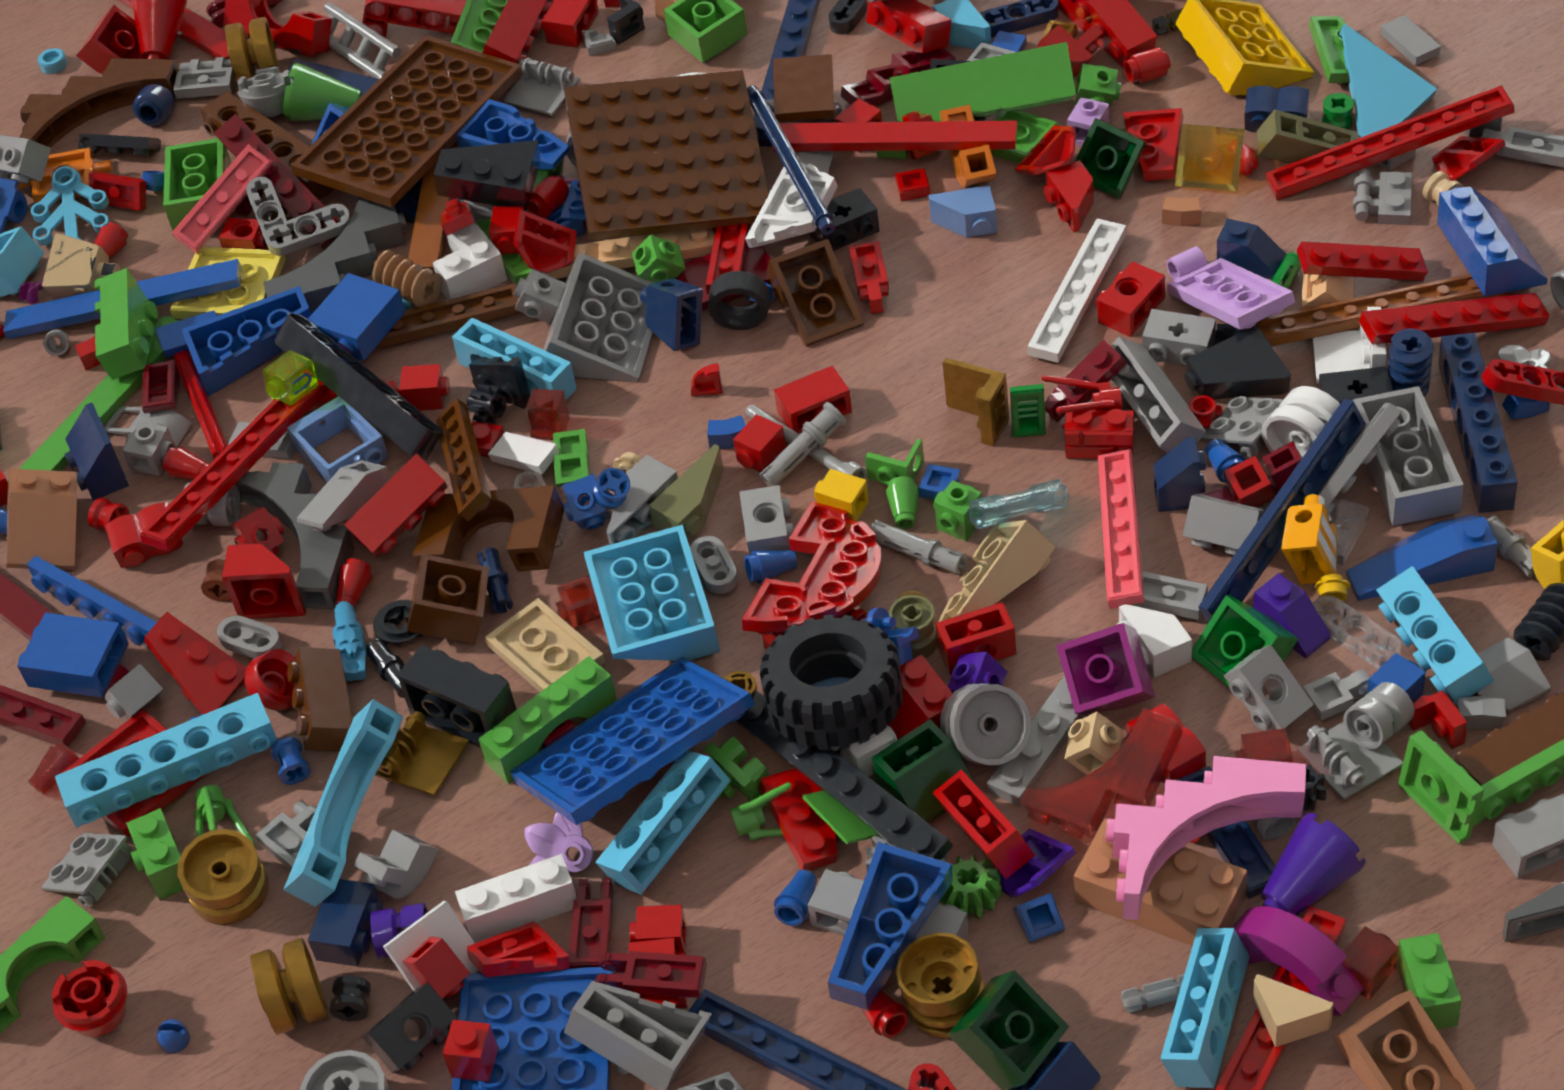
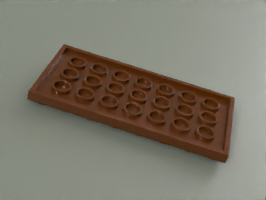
M425 35L291 164L293 175L392 208L438 161L441 149H450L458 141L457 134L488 99L497 101L522 75V67L517 63Z

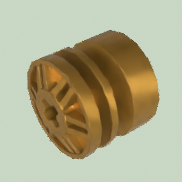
M936 932L916 939L899 956L896 974L910 1019L920 1031L931 1037L950 1038L947 1034L985 988L975 951L966 940L954 934Z

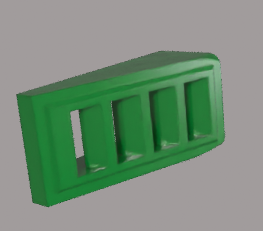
M1035 384L1010 387L1013 437L1046 434L1044 385Z

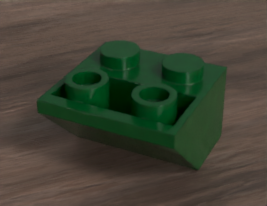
M931 719L871 757L875 783L928 824L946 812L933 794L937 788L961 769L974 782L953 742Z

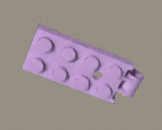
M1197 246L1166 261L1168 273L1173 281L1167 283L1168 294L1239 330L1251 328L1257 321L1268 316L1278 315L1283 312L1284 308L1295 303L1293 291L1227 260L1219 258L1207 264L1205 255Z

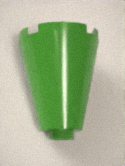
M295 63L289 73V77H294V80H292L290 86L286 85L284 115L287 116L286 120L289 121L322 120L329 103L350 108L363 96V93L357 88L308 66Z

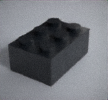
M421 645L397 675L410 714H414L415 711L421 712L427 718L425 721L427 725L468 739L470 744L481 748L479 738L517 710L510 684L504 677L499 674L492 675L482 671L470 662H461L451 658L439 649L432 650Z

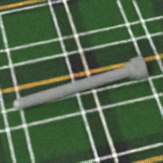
M749 405L746 408V414L751 419L757 414L782 425L785 441L788 443H792L800 435L757 406ZM818 446L808 454V456L828 469L866 479L867 472L865 468L855 462H842Z

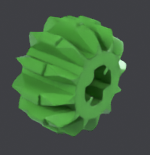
M974 853L968 861H964L958 855L955 860L956 865L952 864L953 882L940 902L942 905L948 904L959 908L967 913V917L970 913H975L981 919L983 909L994 911L996 906L995 900L1000 899L1002 894L1001 885H999L1000 874L997 869H992L988 859L978 863Z

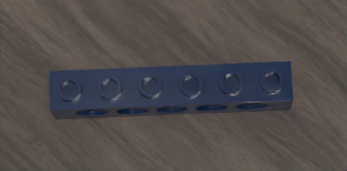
M1475 333L1441 336L1438 365L1478 512L1514 510L1518 481L1492 391L1482 381V373L1485 370L1476 335Z

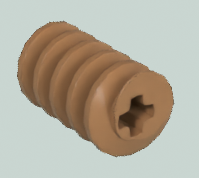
M391 250L382 252L373 268L372 277L374 282L399 289L402 299L414 303L418 307L432 304L438 298L441 291L442 277L439 273L434 274L431 269L423 268L418 263L414 264L412 260L404 259L399 254L395 255Z

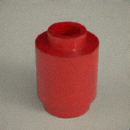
M1159 47L1131 55L1130 59L1124 61L1125 74L1130 83L1137 82L1141 84L1164 77L1171 67L1169 55Z
M558 176L547 177L532 190L527 207L528 211L536 216L547 218L566 201L569 192L566 182Z

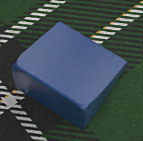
M1052 893L1013 907L1015 916L1029 942L1065 929Z

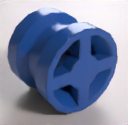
M608 468L602 471L597 478L593 490L596 502L608 509L618 508L622 505L630 490L629 477L618 468ZM607 490L613 491V492L615 493V495H613V493H609V492H606V491H607Z

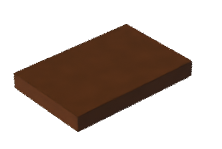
M832 54L773 59L774 116L778 122L835 118Z

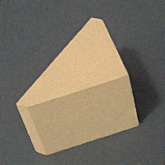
M1256 975L1254 979L1253 1002L1275 1047L1329 1030L1332 1024L1333 1002L1262 975Z

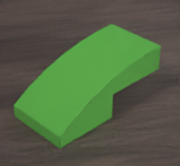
M585 429L553 433V442L557 444L560 451L558 455H553L556 486L562 487V485L589 476L588 442Z

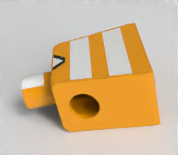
M1316 494L1305 496L1303 505L1291 506L1288 509L1281 550L1301 585L1317 583L1324 575L1336 574L1337 530L1325 508V499Z

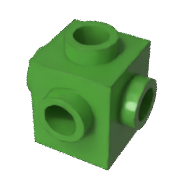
M1082 64L1076 79L1074 105L1082 97L1108 103L1110 110L1113 100H1118L1121 92V82H1117L1118 70L1107 68L1103 65Z
M650 235L632 252L638 277L655 283L667 279H676L686 269L680 246L667 239Z
M954 480L950 482L944 491H940L937 494L933 503L937 530L965 542L984 519L985 509L982 504V492L977 491L972 486L963 485Z

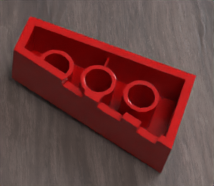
M1058 0V9L1074 24H1078V27L1084 33L1094 24L1103 32L1097 44L1123 68L1124 61L1130 59L1131 55L1155 48L1157 35L1128 0Z

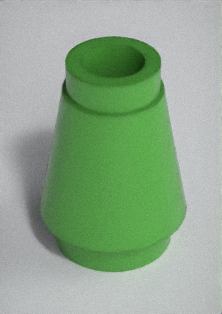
M907 476L891 479L885 491L896 527L900 529H909L916 524L919 487L915 484L914 479Z

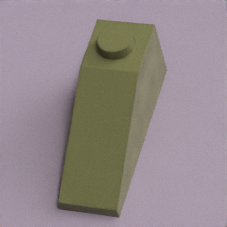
M1275 109L1257 130L1258 155L1285 163L1296 162L1357 139L1356 131Z
M714 444L649 505L653 528L661 531L683 525L687 540L701 531L706 523L724 469L718 445Z

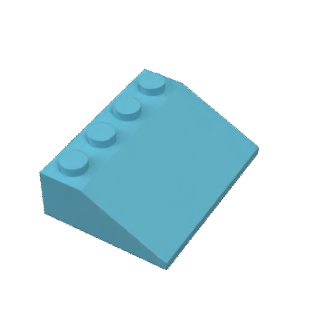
M683 525L583 552L613 659L677 661L683 657L687 660H693L720 652L714 622Z

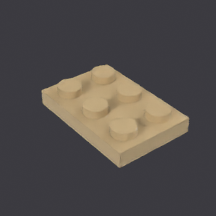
M539 598L485 637L487 646L539 692L543 691L588 656L600 666L605 663L601 651Z

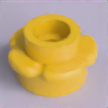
M1339 574L1324 575L1315 584L1319 600L1328 604L1345 601L1348 598L1347 589L1351 587L1349 581L1343 580V577Z

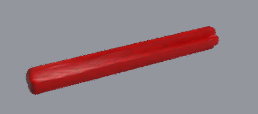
M187 350L176 352L174 360L210 451L215 459L227 447V443L190 352Z

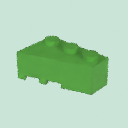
M125 268L94 280L95 289L100 291V301L95 303V311L97 313L100 312L101 324L95 326L96 358L112 380L145 368L159 317L156 305L147 299L129 270Z

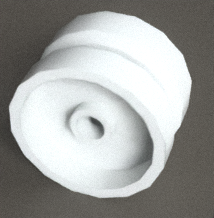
M1300 386L1292 389L1279 407L1273 411L1262 425V437L1266 447L1270 452H1273L1294 441L1301 455L1304 456L1340 403L1328 393L1315 387Z

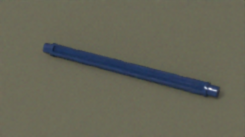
M755 85L748 86L750 106L808 208L816 227L824 235L832 234L835 230L833 217L827 211L766 102L763 92L758 90Z

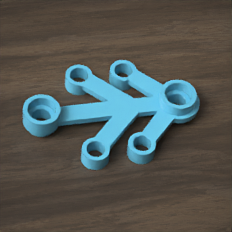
M63 166L55 170L52 175L53 188L40 202L35 203L30 210L36 222H44L33 230L32 235L36 243L40 246L50 244L53 240V230L63 219L65 235L81 240L78 237L76 216L91 223L94 230L99 233L101 227L106 226L110 222L108 216L105 213H97L75 201L74 193L89 199L91 206L95 210H103L108 206L109 200L106 193L82 183L79 172L69 166ZM62 196V203L51 214L49 208Z

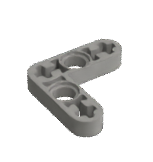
M255 177L246 187L247 195L268 249L274 255H287L336 237L342 233L351 220L349 210L344 205L331 204L287 221L274 186L268 178ZM262 188L268 200L263 203L257 191ZM268 211L279 213L278 217L273 221L268 222L262 219L263 215ZM339 215L341 221L339 223H335L333 219L334 216ZM322 220H324V223L326 225V228L324 229L322 228L320 222ZM313 224L317 227L316 231L311 235L300 233L305 225ZM291 231H295L296 239H293ZM282 236L284 242L278 244L276 238Z

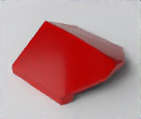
M1053 125L1014 170L1018 174L1038 175L1070 163L1075 154L1076 130L1074 127Z
M1460 136L1435 154L1432 160L1437 172H1445L1449 175L1451 181L1459 180L1490 160L1506 144L1504 139Z
M520 209L517 215L513 243L530 269L547 274L572 264L577 231Z

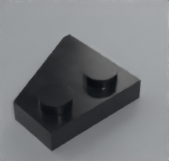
M476 357L469 364L472 381L477 389L479 383L501 387L500 395L506 398L507 404H513L522 409H525L532 402L521 358L513 357L509 362H504L502 357H493L492 359Z

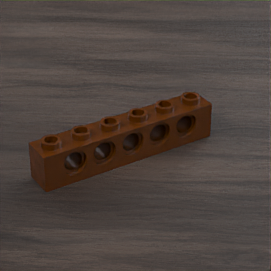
M228 91L200 109L204 118L203 127L210 136H215L214 132L236 114L291 172V164L310 147ZM296 176L318 200L335 190L332 187Z

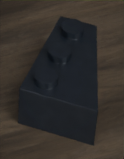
M538 140L441 149L433 174L437 196L494 206H524L526 211L541 162Z

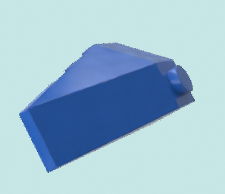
M491 99L484 103L457 134L459 148L538 140L541 160L539 169H554L570 151L566 143L549 131L540 130L532 119L522 117L519 114V110L515 107Z
M1465 515L1438 521L1346 570V576L1357 601L1380 596L1376 589L1412 566L1426 585L1494 571L1498 542L1485 517Z

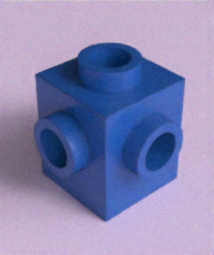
M594 474L562 485L568 501L563 503V507L569 522L574 521L581 529L586 527V530H593L603 526L605 520L612 516L610 509L600 506L594 498L593 490L597 482V477Z

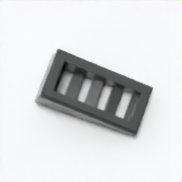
M1564 882L1505 914L1502 934L1505 942L1564 928Z

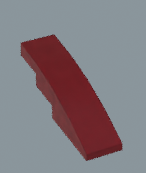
M944 48L926 53H920L913 49L892 54L891 65L867 70L865 81L842 86L840 96L850 105L858 99L870 105L884 103L893 99L890 83L891 77L930 70L931 58L956 60V57Z

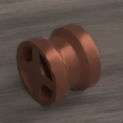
M216 559L207 564L205 572L207 577L203 579L201 585L202 593L216 601L231 599L222 578L225 560Z

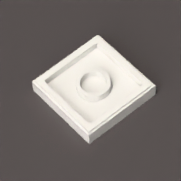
M442 901L383 945V948L413 991L421 984L402 961L431 936L443 938L470 974L479 971L468 959L467 946L475 944V942L447 901Z

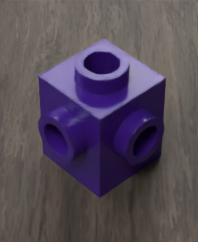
M987 651L959 655L948 688L954 693V691L968 684L987 683L1003 686L1008 671Z

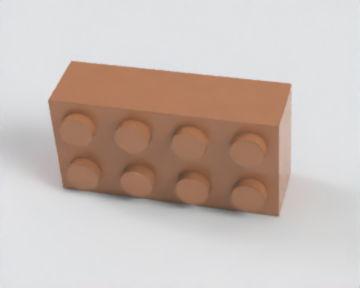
M1104 818L1073 876L1074 901L1122 919L1123 903L1116 902L1117 879H1125L1126 873L1118 872L1119 859L1112 858L1113 842H1106L1107 819ZM1182 847L1154 875L1143 897L1139 919L1122 920L1193 946L1197 928H1231L1246 897L1247 870Z

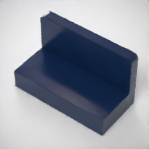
M1057 1042L1027 1083L1014 1087L1011 1090H1091L1100 1080L1101 1076L1074 1042Z

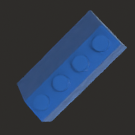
M1470 186L1439 192L1437 224L1471 274L1484 297L1547 284L1548 278L1496 204Z

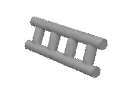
M327 2L324 5V11L329 14L328 17L332 18L329 48L372 77L380 79L386 73L384 68L390 55L394 58L398 57L401 54V48L333 3ZM339 21L346 25L340 41L332 36ZM356 32L363 36L357 52L349 48ZM373 44L381 48L374 64L366 59Z

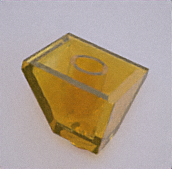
M1182 124L1175 186L1237 192L1245 129Z

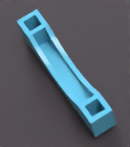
M374 699L353 718L283 889L314 907L318 906L336 889L347 861V844L356 814L373 777L394 742L403 719L402 715Z

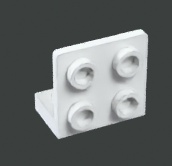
M1367 307V311L1381 309V307ZM1361 325L1358 331H1344L1312 338L1317 384H1319V374L1383 367L1386 364L1385 343L1372 345Z

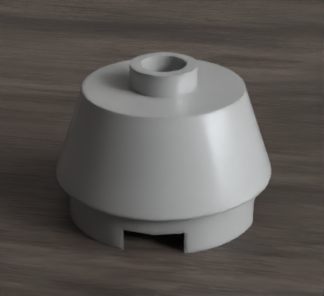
M278 67L262 68L255 70L256 76L246 80V77L242 76L238 79V96L244 103L267 118L276 117L284 112L286 85L290 86L293 80L289 77L288 70L280 73Z

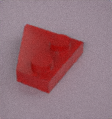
M535 921L467 946L468 959L485 977L557 971L570 968L569 955Z

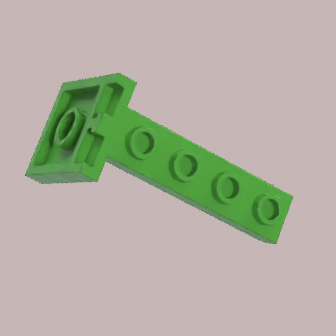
M1420 730L1409 737L1398 785L1458 844H1461L1471 838L1475 825L1487 818L1489 820L1496 818L1506 807L1515 802H1524L1534 791L1543 786H1552L1564 775V739L1480 786L1469 776L1465 768L1459 766L1443 751L1437 742L1432 741Z

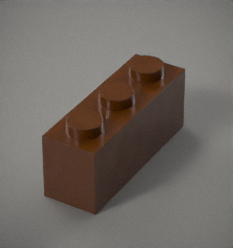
M299 647L295 660L289 662L287 672L288 681L293 682L294 686L292 706L298 710L296 722L297 735L302 736L304 750L340 751L352 723L340 649Z

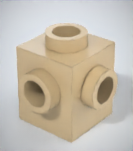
M1098 712L1083 719H1078L1072 723L1069 729V740L1064 759L1090 778L1109 770L1117 764L1121 752L1120 745L1123 730Z

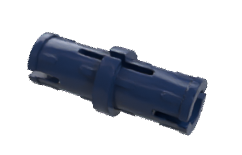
M485 548L483 551L486 559H484L481 551L477 557L481 566L489 567L487 591L491 609L495 613H506L508 611L505 602L508 609L511 610L513 607V601L507 586L509 577L507 572L504 573L502 569L499 551L495 548Z

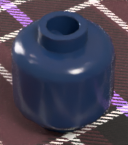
M158 84L145 86L133 102V112L136 118L147 126L155 127L162 125L167 121L174 109L172 93L167 88Z

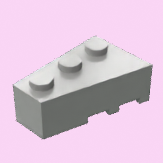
M591 981L572 1008L564 1033L655 1089L667 1090L701 1039L712 1013L701 1010L698 1014L675 1008V1003L664 1001L663 1004L639 998V993Z

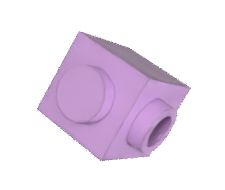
M1082 97L1079 99L1067 119V126H1073L1076 130L1075 145H1083L1095 118L1110 123L1108 103Z

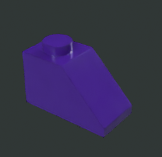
M1280 573L1254 592L1253 608L1272 617L1299 638L1293 650L1305 659L1331 639L1329 630L1306 592Z

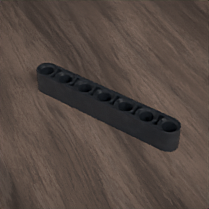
M289 313L274 339L275 344L411 456L417 453L423 460H427L443 432L442 429L312 322L296 313Z

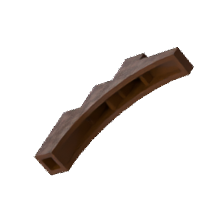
M111 58L106 70L103 71L102 77L70 76L61 95L29 94L20 112L21 120L25 125L19 138L30 139L51 148L66 134L88 120L106 112L132 105L141 89L147 85H161L167 88L175 99L174 85L177 72H179L175 60Z

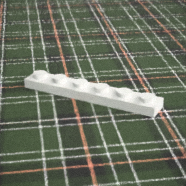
M1102 219L1095 220L1027 346L1029 356L1059 362L1126 236V225Z

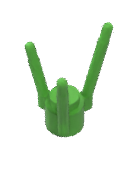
M787 782L751 802L730 809L740 837L749 834L752 842L763 837L783 836L780 828L760 829L761 825L766 824L761 808L767 806L768 801L791 789V783Z
M206 785L199 788L194 795L197 809L194 811L196 837L204 834V821L208 822L210 831L217 830L216 822L220 821L225 813H228L237 830L250 839L255 847V842L234 809L232 799H225L222 789L217 785Z

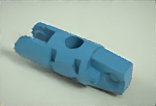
M342 601L334 609L336 624L332 630V637L335 649H340L346 682L366 679L367 651L363 628L357 622L355 609L351 603Z

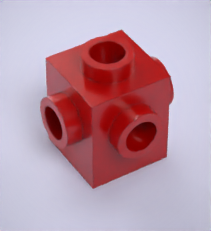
M265 507L259 508L231 524L237 534V537L234 538L236 545L262 544L273 554L279 552L277 545L285 542L281 536L285 533L283 526L276 516L270 517ZM257 531H260L262 533L261 541H259L256 537Z

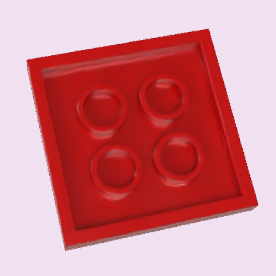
M142 709L63 772L167 729ZM205 775L132 804L128 808L103 816V818L121 835H125L128 838L131 834L126 824L127 822L161 808L163 810Z

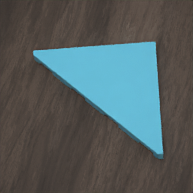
M1346 24L1342 26L1340 38L1343 40V55L1350 79L1349 88L1356 111L1355 121L1358 137L1361 138L1409 120L1435 96L1436 87Z

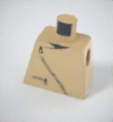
M55 233L42 287L54 298H65L97 291L94 280L120 271L119 264L108 263L109 256L100 246Z

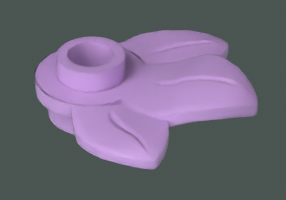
M556 812L553 824L536 823L526 827L524 830L527 844L537 854L530 865L562 854L568 871L579 872L586 869L593 860V847L589 840L583 837L582 822L575 825ZM571 847H576L580 851L578 860H572L569 857L568 851Z

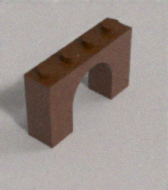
M554 486L490 490L491 499L487 508L482 513L476 514L470 521H467L458 514L454 493H448L436 507L432 508L429 506L426 509L412 557L418 566L422 554L460 561L465 543L476 531L493 523L508 522L512 523L513 526L506 550L517 571L547 570L550 568L564 513L563 503Z

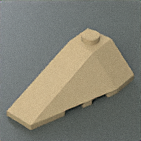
M1027 520L995 524L972 557L976 565L970 572L964 573L959 581L964 586L962 591L949 599L938 622L994 605L1034 575L1042 572L1050 563L1051 558L1049 556L1056 546Z

